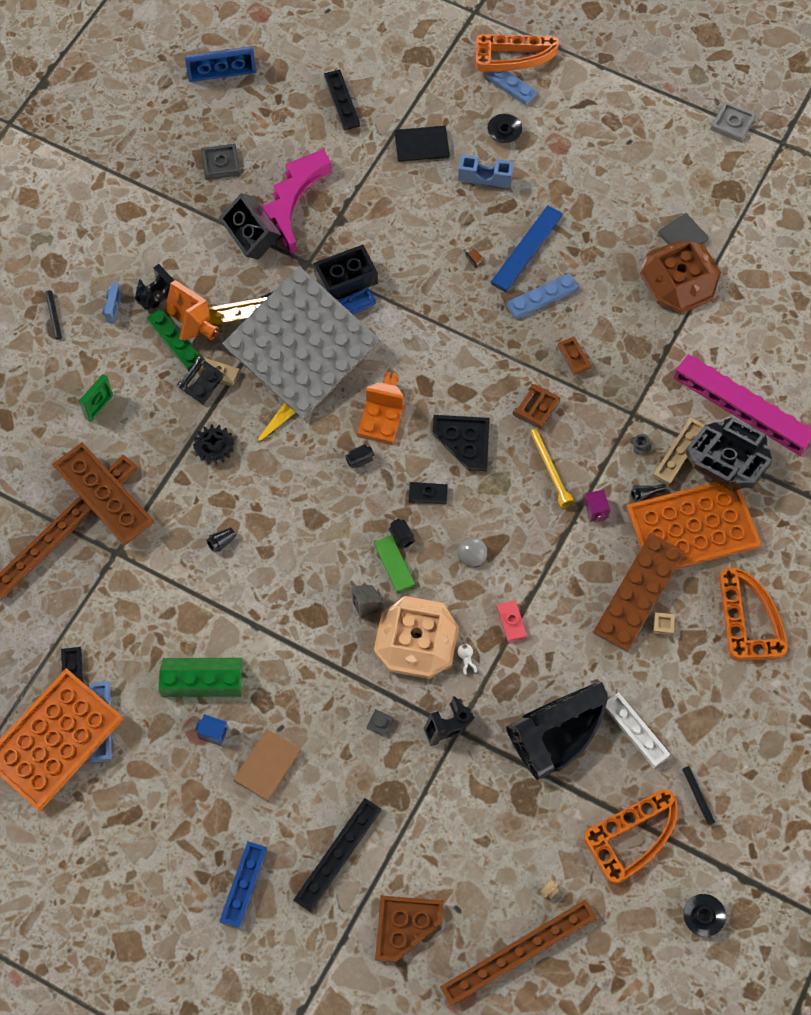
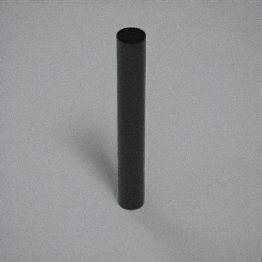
M48 290L45 294L54 337L56 340L62 339L53 292Z
M690 766L683 768V773L708 826L716 823Z

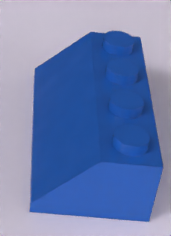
M253 46L185 55L189 82L256 73Z

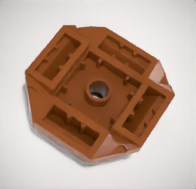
M679 240L647 253L640 271L642 280L657 304L672 309L679 314L712 301L721 275L720 269L704 244Z

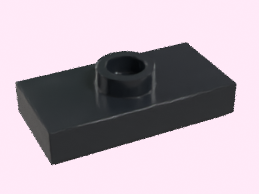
M410 482L409 502L447 504L448 484Z

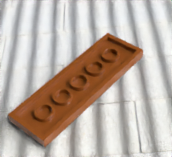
M83 442L52 464L56 472L123 546L154 524L151 516Z
M650 533L596 625L593 634L628 652L685 551Z

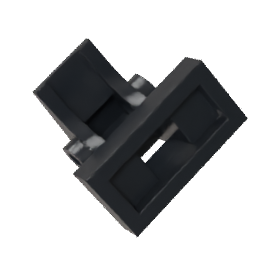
M160 264L153 267L156 277L155 281L145 286L140 279L136 287L135 300L145 310L155 309L161 302L167 299L170 283L174 281ZM157 289L160 292L157 295H152Z
M453 696L452 701L449 703L453 718L443 719L439 711L430 714L423 728L430 746L437 745L440 740L462 734L472 724L475 717L472 711L462 704L463 700L461 698L457 699Z

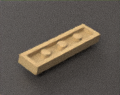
M691 417L689 418L656 469L653 478L667 486L671 485L688 458L685 453L686 448L703 429L704 424Z

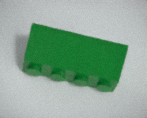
M163 658L159 671V692L161 697H241L243 658Z

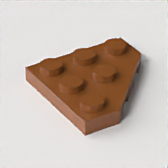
M381 895L375 961L397 963L442 924L444 900Z

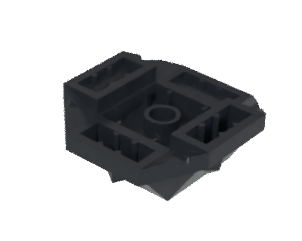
M733 417L722 422L705 425L686 448L685 452L693 468L698 473L732 491L742 488H753L772 462L766 434Z

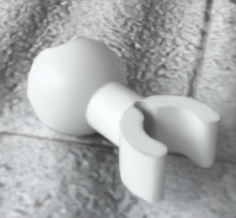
M468 644L460 645L458 655L464 661V676L467 675L466 669L468 665L476 674L477 668L471 661V656L473 655L472 647Z

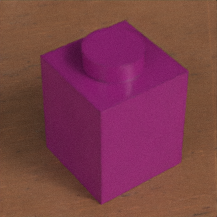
M604 489L585 493L584 504L590 522H601L609 518L610 507Z

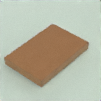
M266 729L233 780L268 802L300 754L301 749Z

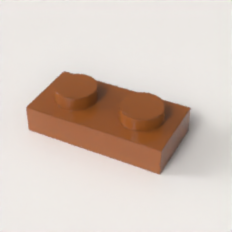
M575 336L558 343V348L574 376L591 369V364Z

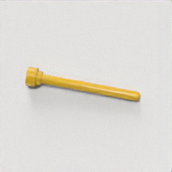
M532 429L530 432L558 491V503L561 508L570 507L575 502L572 494L565 490L538 430Z

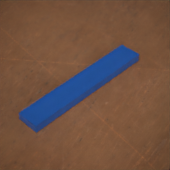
M549 205L546 206L491 280V285L504 292L508 291L562 218V212Z

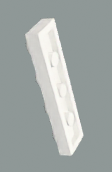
M619 692L607 700L605 710L653 768L670 757L671 754Z

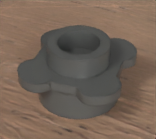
M639 434L630 439L636 454H640L641 451L645 450L650 451L652 448L651 444H649V438L645 434Z

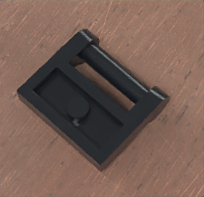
M197 356L195 358L196 362L183 380L179 381L176 386L204 405L225 374L200 356ZM203 365L205 369L190 389L187 387Z

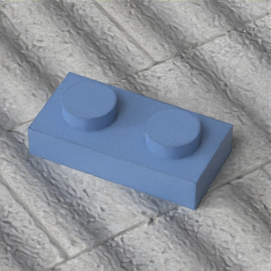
M112 282L111 288L107 290V304H104L102 311L107 323L114 324L122 294L119 283Z

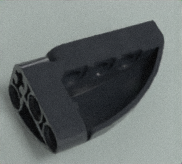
M602 682L591 684L524 714L521 719L506 726L507 734L515 750L536 780L567 767L587 748L600 726L608 700V695Z

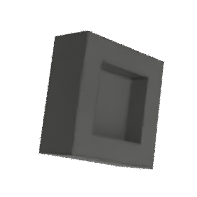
M375 709L367 729L385 737L394 717Z

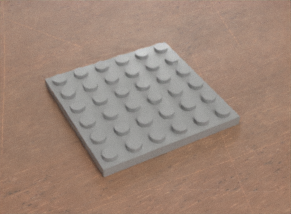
M299 266L222 345L304 420L380 342V339Z

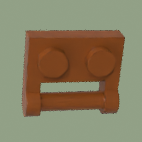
M531 384L528 389L529 392L519 407L515 408L513 415L542 429L560 402V397L536 384ZM539 395L529 413L525 410L534 396Z

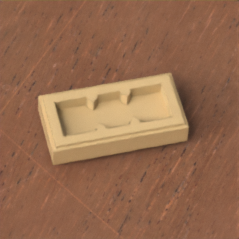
M207 358L204 359L225 374L220 383L231 387L234 386L240 373L239 368ZM203 365L201 366V368H200V370H199V372H198V375H199V376L201 375V373H202L203 370L205 369V367H204Z

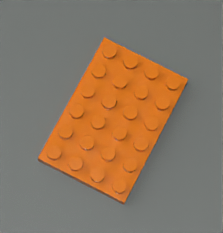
M717 482L626 505V510L640 549L650 533L685 551L676 569L760 548L762 545L741 490L732 491Z
M66 668L0 739V777L40 812L124 718Z

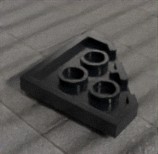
M434 415L432 435L468 471L487 472L490 418Z

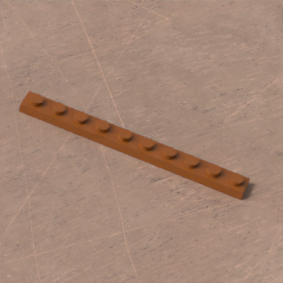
M122 455L108 468L109 472L120 484L126 481L138 469L137 465L125 455ZM80 497L65 509L0 572V601L92 513V510Z

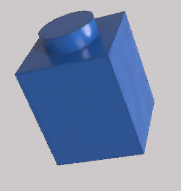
M204 714L202 720H198L195 731H197L199 739L222 746L229 727L226 721Z

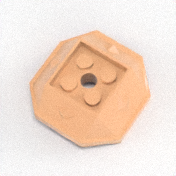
M404 596L381 614L374 653L389 672L429 679L443 670L452 667L459 627L444 603ZM414 633L421 634V637L416 639L413 638L411 635Z

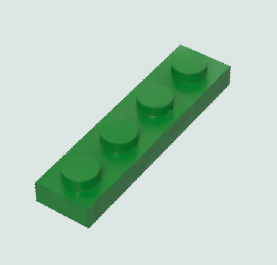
M159 309L146 318L147 322L184 368L189 371L196 362L195 358L200 355L188 340L182 341L179 339L181 332L166 313Z

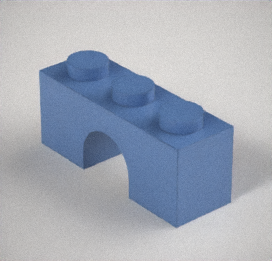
M462 154L458 181L510 189L514 162L496 159V164L489 167L482 165L477 156Z

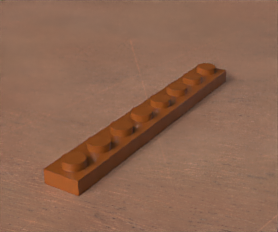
M583 900L440 986V989L452 1007L596 920L597 917L587 901Z

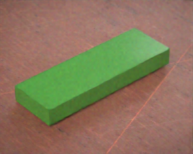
M392 535L375 541L374 546L396 593L398 594L415 587V583Z

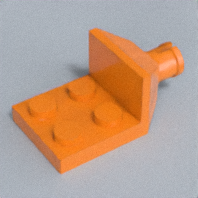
M176 280L171 282L165 311L183 323L179 339L183 341L203 334L209 340H213L217 336L219 328L209 322L210 313L207 300Z
M387 372L384 375L383 383H376L367 387L366 405L357 431V437L391 445L394 444L404 410L403 394L396 386L399 380L397 374L393 373L392 378H390L391 372Z

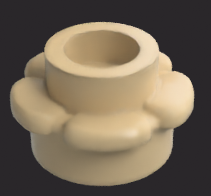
M550 880L540 891L544 895V899L547 896L551 899L559 891L557 888L558 883L555 884Z

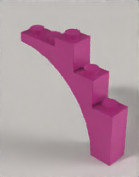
M324 149L285 164L286 172H284L286 180L273 185L274 193H272L274 201L261 206L280 232L282 245L284 248H288L290 254L297 252L296 240L291 231V219L295 205L310 185L332 172L331 161Z

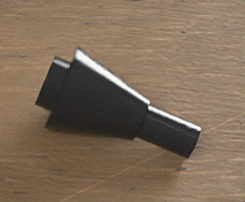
M665 484L657 486L634 485L631 490V497L634 501L640 502L652 497L656 493L666 491Z

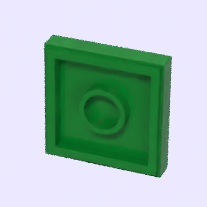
M104 374L98 378L79 400L84 418L89 422L93 420L113 397L109 379Z

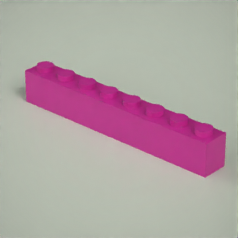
M688 354L676 369L675 380L758 431L766 434V436L800 457L811 443L810 426L804 425L796 420L794 416L784 413L776 405L766 402L761 396L753 394L745 386L739 385L732 381L730 377L717 372L712 366H707L699 358Z

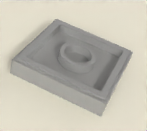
M725 101L710 130L742 143L757 114Z

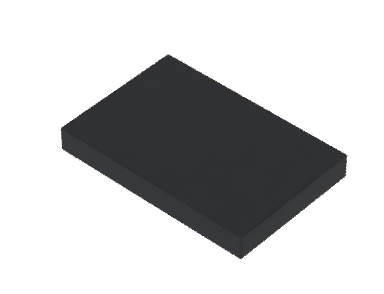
M446 125L394 130L398 162L450 157Z

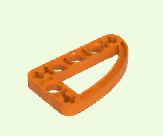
M481 34L476 37L475 68L481 72H501L534 67L549 61L557 54L559 40L553 36ZM491 51L541 52L519 59L491 61Z
M725 568L722 570L719 582L730 657L735 661L783 658L788 650L786 635L779 613L767 591L753 576L737 568ZM726 574L733 577L730 582L731 586H728V579L725 578ZM739 581L747 585L761 601L771 621L776 639L747 640ZM729 591L734 592L736 599H728L726 593ZM736 610L739 617L731 618L728 611ZM738 628L741 631V636H733L731 629ZM736 642H739V650L742 651L741 655H738L735 651L737 647ZM776 645L782 649L780 653L774 649ZM761 646L764 652L760 655L756 654L753 651V647Z
M667 789L660 790L586 831L584 835L585 844L609 883L619 884L637 873L665 845L674 829L678 812L677 802L671 791ZM661 795L665 798L669 797L668 804L662 802L658 805L659 809H657L656 803L661 800ZM649 804L652 806L653 812L645 814L642 812L641 806ZM668 810L667 823L658 840L638 860L623 869L608 841ZM627 813L632 814L635 817V822L632 824L626 823L624 815ZM608 823H614L617 826L615 833H609L606 830ZM599 828H602L603 834L598 836L597 842L594 840L590 841V833L597 835L601 831ZM605 850L610 854V859L602 861L598 853ZM612 861H614V864H612V868L615 872H620L618 875V879H616L615 876H610L612 871L609 866L606 869L604 866H607Z

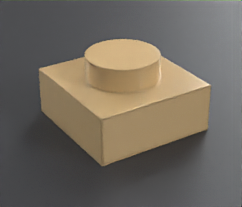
M655 612L653 634L673 636L675 614Z

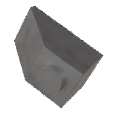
M373 585L354 586L351 588L352 603L360 618L382 609V601H384L382 594L379 590L376 591Z

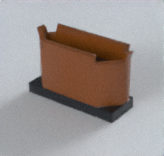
M473 249L465 253V256L475 268L484 262L477 250Z

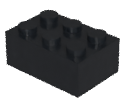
M241 193L219 217V220L241 251L249 258L259 260L281 236L254 196Z
M363 244L313 263L314 275L318 283L336 300L378 284V272Z

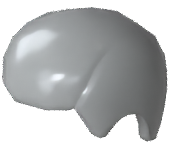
M471 537L465 539L458 549L459 559L466 566H479L487 558V547L479 538Z

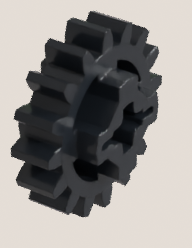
M211 424L210 429L204 426V432L198 431V437H194L195 443L193 447L196 456H199L201 461L206 459L207 464L214 461L216 465L218 460L225 462L224 457L230 458L229 452H234L233 445L235 443L234 439H232V433H228L227 428L221 430V425L214 428L213 424Z

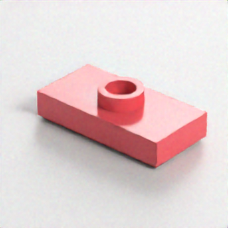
M516 600L498 604L497 610L507 643L527 638Z

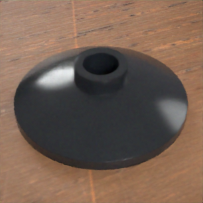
M498 114L489 121L488 134L497 142L510 143L520 137L522 124L517 117L511 114Z
M698 894L690 898L686 903L683 918L691 932L698 936L710 937L720 932L726 921V912L724 906L716 897L709 894ZM700 914H706L707 920H702Z

